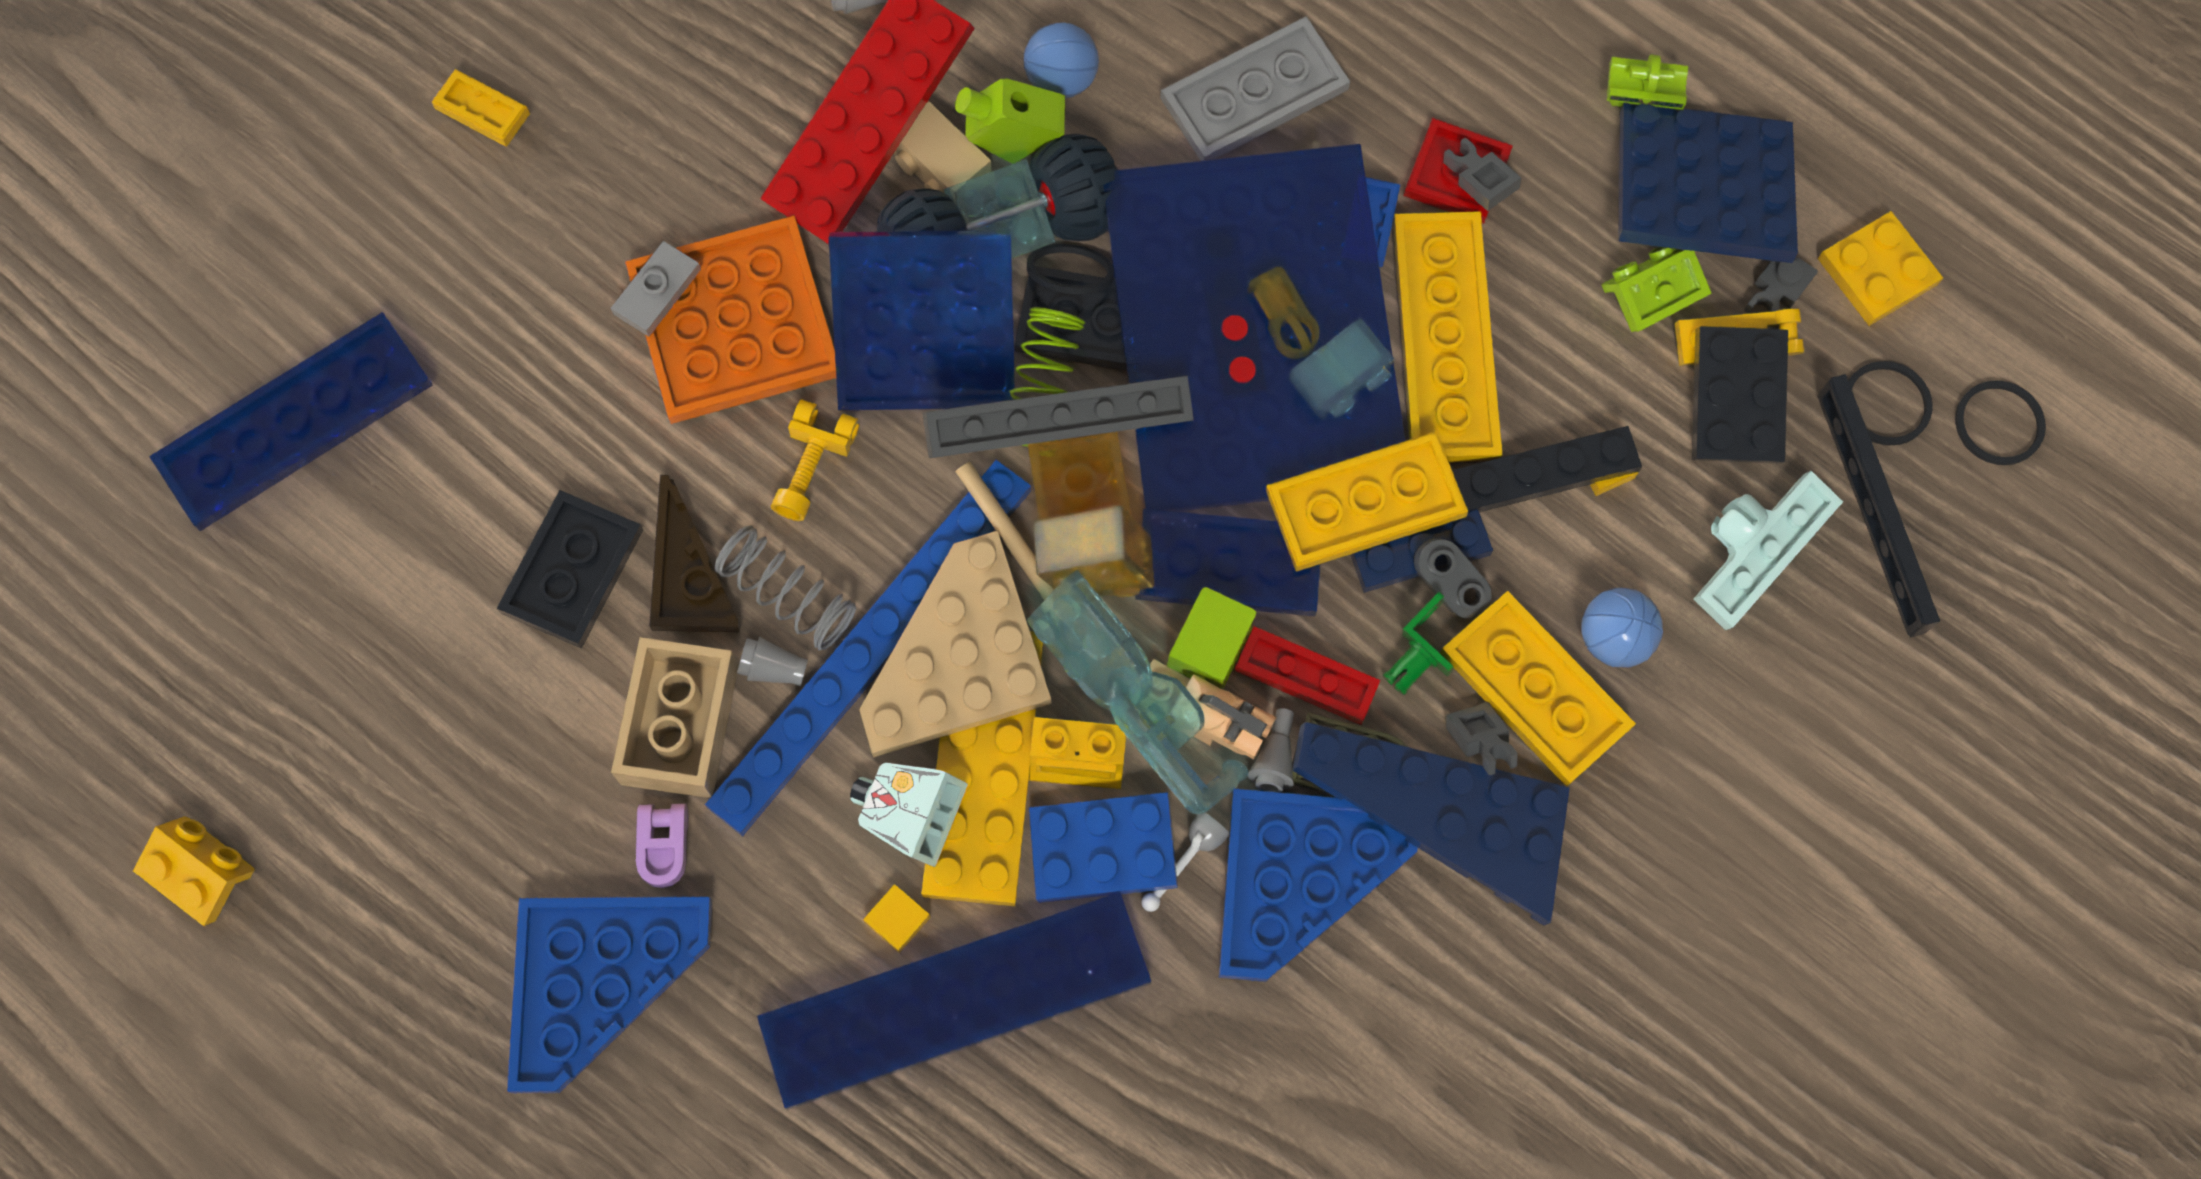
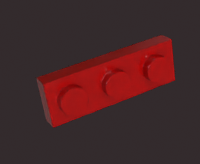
M1255 626L1250 633L1235 668V671L1359 725H1362L1381 681Z

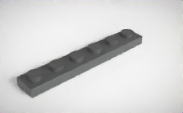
M1188 376L922 413L929 458L1194 420Z

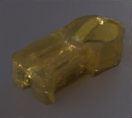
M1275 267L1252 279L1249 283L1247 294L1254 292L1255 297L1270 320L1267 329L1274 339L1276 349L1289 359L1307 357L1317 345L1320 329L1317 321L1310 315L1286 271L1282 267ZM1299 322L1307 325L1312 334L1311 344ZM1286 323H1289L1295 332L1302 349L1291 348L1282 340L1280 329Z

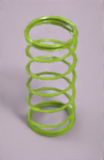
M1033 307L1029 309L1030 313L1028 314L1031 319L1027 320L1028 327L1053 341L1030 340L1022 343L1021 348L1030 356L1050 365L1021 364L1015 368L1017 374L1044 388H1015L1010 391V395L1015 400L1022 398L1016 396L1014 392L1067 393L1065 390L1029 377L1022 373L1020 369L1040 368L1065 372L1074 371L1072 367L1035 354L1025 347L1026 345L1039 344L1079 348L1078 344L1039 330L1031 322L1038 321L1070 330H1082L1085 324L1083 319L1065 312ZM1057 440L1022 446L1053 451L1055 450L1054 446Z

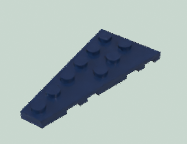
M1308 722L1300 726L1292 771L1339 800L1345 799L1368 813V817L1382 826L1386 824L1405 836L1404 840L1464 877H1472L1494 891L1493 895L1506 903L1512 902L1530 913V917L1545 926L1551 923L1569 787L1495 769V774L1489 776L1481 765Z

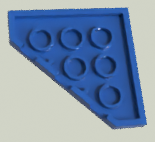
M1233 789L1219 978L1266 982L1417 853L1418 848L1404 840L1405 836L1386 824L1382 826L1368 817V813L1345 799L1339 800L1333 797Z
M710 897L519 898L507 1092L560 1093L710 948L712 899Z

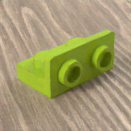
M1657 247L1648 253L1650 256L1649 260L1639 265L1636 261L1622 265L1612 271L1614 278L1601 284L1605 293H1615L1631 332H1639L1712 294L1694 251Z

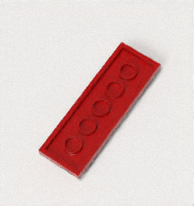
M888 0L760 199L786 217L795 216L798 225L833 247L973 33L974 26L935 0Z

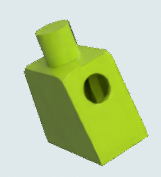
M1005 78L996 81L980 92L965 87L956 98V111L966 115L965 135L968 141L1012 164L1034 153L1045 143L1059 138L1065 133V95Z

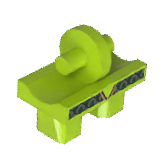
M1650 54L1647 61L1612 57L1609 63L1607 101H1610L1612 106L1622 107L1623 103L1639 105L1650 104L1655 107L1683 110L1687 98L1686 81L1688 66L1661 63L1660 55Z

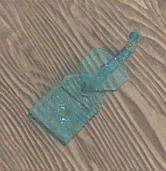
M1078 570L1067 576L1026 620L1034 630L1037 638L1048 647L1061 663L1068 676L1075 680L1092 701L1112 712L1116 724L1191 813L1203 814L1209 811L1230 794L1240 781L1248 777L1249 771L1246 765L1239 760L1228 759L1222 765L1223 771L1206 785L1183 758L1178 750L1195 736L1205 723L1204 713L1200 705L1178 679L1151 671L1149 661L1141 646Z

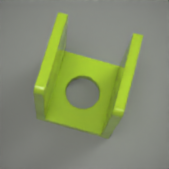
M1202 588L1169 654L1167 667L1190 679L1195 674L1218 688L1224 689L1252 631L1251 625L1256 617V611L1212 589Z

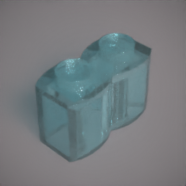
M1360 318L1297 365L1290 372L1288 379L1321 420L1331 413L1337 419L1356 404L1357 401L1353 398L1356 393L1365 387L1372 392L1391 377L1388 369L1392 366L1395 359Z

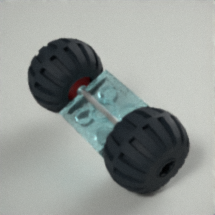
M1082 134L1063 135L1041 146L1032 157L1029 165L1026 159L945 188V193L927 188L904 191L889 201L881 210L877 221V235L886 266L890 270L894 281L905 293L923 298L942 297L961 286L970 275L972 269L973 272H977L1055 243L1054 235L1063 240L1077 242L1098 238L1114 226L1123 212V185L1111 154L1100 141Z

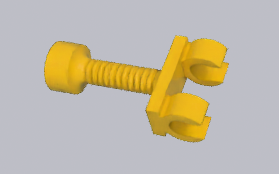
M803 399L797 404L788 429L790 438L805 442L807 446L789 485L790 487L788 489H778L771 504V509L774 512L793 521H804L811 502L805 497V493L823 450L825 449L848 457L850 447L857 436L860 425L857 424L858 418L843 413L837 422L834 434L814 428L813 426L818 415V410L815 409L817 404Z

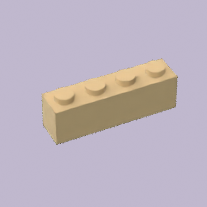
M928 101L894 152L895 159L909 176L916 174L925 183V188L939 190L947 194L959 209L992 181L991 160L972 142L968 141L967 137Z

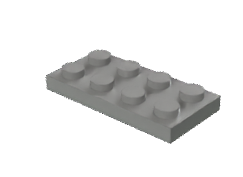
M1306 16L1162 89L1160 99L1204 165L1348 91L1350 80Z

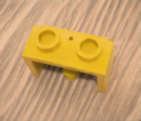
M1034 717L1030 748L1029 781L1121 789L1127 726Z

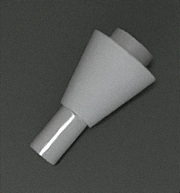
M1283 708L1276 710V721L1272 727L1271 735L1266 739L1248 773V778L1255 783V787L1260 791L1281 793L1283 790L1291 788L1294 784L1291 740L1289 739L1294 713Z

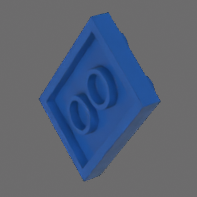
M1168 792L1029 807L1035 892L1038 903L1178 888L1170 796Z

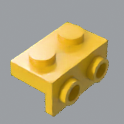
M183 816L155 826L133 872L201 925L205 926L217 920L234 885L251 878L255 868L243 860L238 851L225 846L208 833L200 822Z

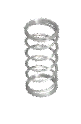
M745 526L739 529L720 551L715 563L716 573H719L722 577L738 574L737 587L740 591H750L757 588L756 601L759 605L766 606L776 602L775 615L778 620H787L796 615L794 629L797 634L803 635L815 630V648L825 650L830 647L850 624L856 610L855 603H852L851 600L842 602L843 594L837 595L815 625L807 630L800 631L798 622L801 613L821 591L824 579L817 581L797 610L787 616H780L779 607L782 598L801 578L805 571V565L799 566L791 574L779 595L770 601L762 602L760 600L762 585L782 564L786 557V551L779 552L773 558L760 581L750 587H742L741 577L743 570L761 553L767 543V536L761 537L756 542L758 535L756 528ZM750 533L746 544L739 554L723 568L726 558L743 537ZM845 610H847L838 626L823 641L826 633L828 632L832 624Z

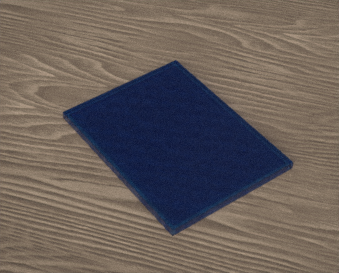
M1361 144L1115 170V180L1103 186L1104 192L1113 190L1106 199L1105 210L1128 384L1188 376L1194 419L1193 421L1134 429L1145 515L1270 501L1266 492V486L1405 441ZM1238 315L1246 320L1248 332L1241 340L1233 341L1224 336L1222 323L1228 316ZM1237 357H1247L1255 364L1256 373L1253 379L1247 383H1238L1229 374L1230 364Z

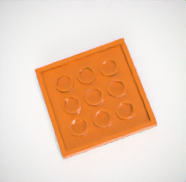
M795 216L676 247L677 250L697 261L701 270L649 337L645 335L667 416L671 424L842 377ZM653 254L625 261L630 281L635 278Z

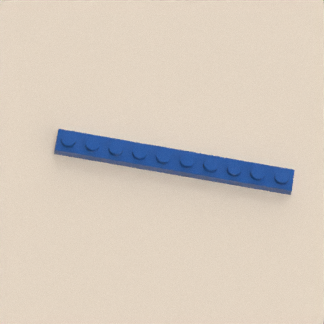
M997 460L981 477L1009 518L1031 492V485ZM970 492L961 500L706 802L705 806L708 810L742 837L881 672L953 544L996 531Z

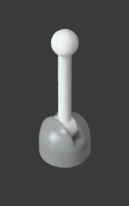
M1202 810L1193 819L1189 827L1188 836L1191 846L1176 863L1177 877L1198 851L1215 850L1230 835L1226 828ZM1156 890L1153 893L1145 894L1141 901L1142 907L1149 912L1157 910L1160 906V898L1166 890Z

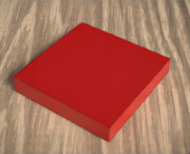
M1432 118L1403 196L1447 212H1481V221L1484 224L1489 211L1458 185L1459 174L1461 173L1452 171L1444 164V152L1450 149L1456 156H1465L1460 152L1461 140L1466 137L1476 147V153L1481 158L1493 152L1507 164L1513 145Z

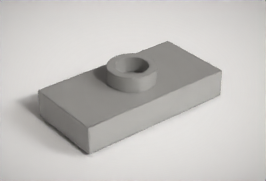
M663 241L611 307L613 315L649 337L700 272L699 263Z

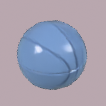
M1052 23L1040 28L1028 41L1023 58L1026 75L1033 86L1065 95V98L1074 97L1085 91L1094 81L1099 67L1098 51L1091 36L1082 28L1069 23Z
M1613 588L1600 593L1588 604L1582 617L1581 633L1585 646H1587L1588 651L1593 657L1611 667L1630 668L1645 662L1657 650L1662 639L1663 621L1656 604L1643 593L1630 588Z

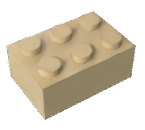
M639 638L611 770L612 775L620 785L711 798L714 794L739 666L731 650Z

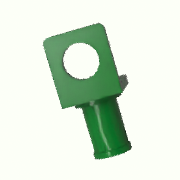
M1440 592L1403 628L1402 636L1409 641L1410 648L1382 675L1392 685L1403 673H1406L1395 684V690L1402 695L1407 693V690L1430 666L1433 668L1437 667L1447 677L1453 671V665L1416 632L1442 605L1444 595Z

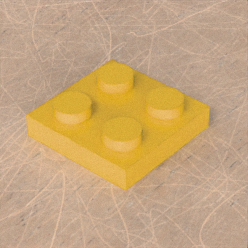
M1892 211L1822 251L1818 257L1819 262L1868 326L1936 287L1943 279L1942 275Z

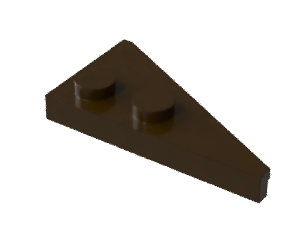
M660 475L649 623L651 630L740 632L739 621L674 480L669 475Z

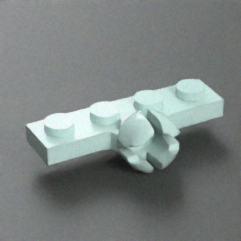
M1812 471L1803 474L1772 510L1765 509L1749 494L1731 501L1722 510L1724 516L1721 519L1716 516L1711 525L1712 534L1727 548L1729 553L1728 559L1693 600L1725 630L1733 628L1843 501Z

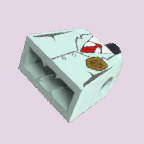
M883 763L879 767L874 781L860 777L854 782L850 798L853 803L863 806L858 819L861 827L905 855L935 867L968 783L941 770Z

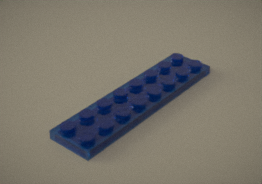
M1121 892L763 1013L758 1015L757 1019L784 1108L789 1110L1150 985L1152 981Z

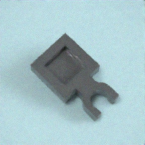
M1466 137L1461 140L1460 152L1465 156H1456L1450 149L1444 152V164L1452 171L1461 173L1459 174L1458 185L1487 211L1520 188L1521 177L1493 152L1481 158L1476 153V147Z
M1797 256L1793 263L1771 261L1754 284L1763 292L1756 293L1744 311L1749 314L1755 305H1763L1769 312L1779 311V302L1791 309L1814 279L1818 270Z
M1489 702L1447 714L1446 729L1467 757L1481 754L1483 757L1482 765L1489 776L1495 774V759L1505 760L1510 768L1517 767L1518 753L1509 743V729Z

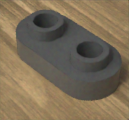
M1433 538L1423 542L1418 547L1414 556L1415 570L1435 595L1438 592L1444 595L1443 604L1450 612L1463 618H1475L1489 607L1492 598L1490 585L1454 543L1444 539ZM1444 554L1447 558V565L1444 569L1438 571L1434 565L1437 556ZM1473 588L1476 592L1475 600L1470 604H1466L1463 598L1464 593L1467 589Z

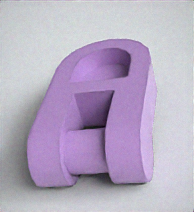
M671 804L670 809H655L654 805H638L636 866L642 879L652 887H670L677 883L685 872L688 829L687 804ZM670 827L669 838H654L655 828Z

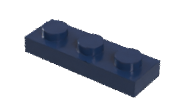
M1479 510L1468 512L1465 518L1350 554L1363 592H1369L1420 577L1414 567V556L1418 547L1429 539L1439 538L1454 543L1470 562L1490 556L1493 548ZM1444 554L1437 556L1434 565L1438 571L1444 569L1447 565V558Z

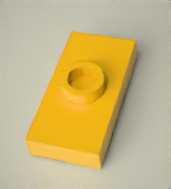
M457 69L453 71L432 100L434 108L439 112L505 147L509 145L530 115L527 106Z

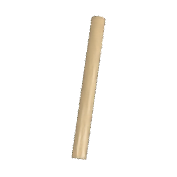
M968 462L957 469L955 472L992 526L998 531L999 536L1059 621L1072 612L1073 609L972 463Z

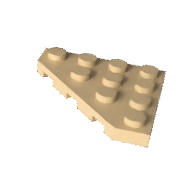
M998 531L953 544L861 705L859 711L873 757L1051 704L1048 687Z

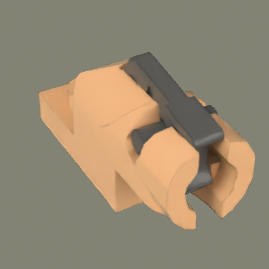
M1155 659L1152 660L1130 701L1209 746L1214 740L1238 754L1246 755L1253 760L1260 751V746L1263 742L1260 737L1267 738L1276 721L1275 716L1257 706L1251 705L1235 694L1220 689L1195 674L1190 679Z

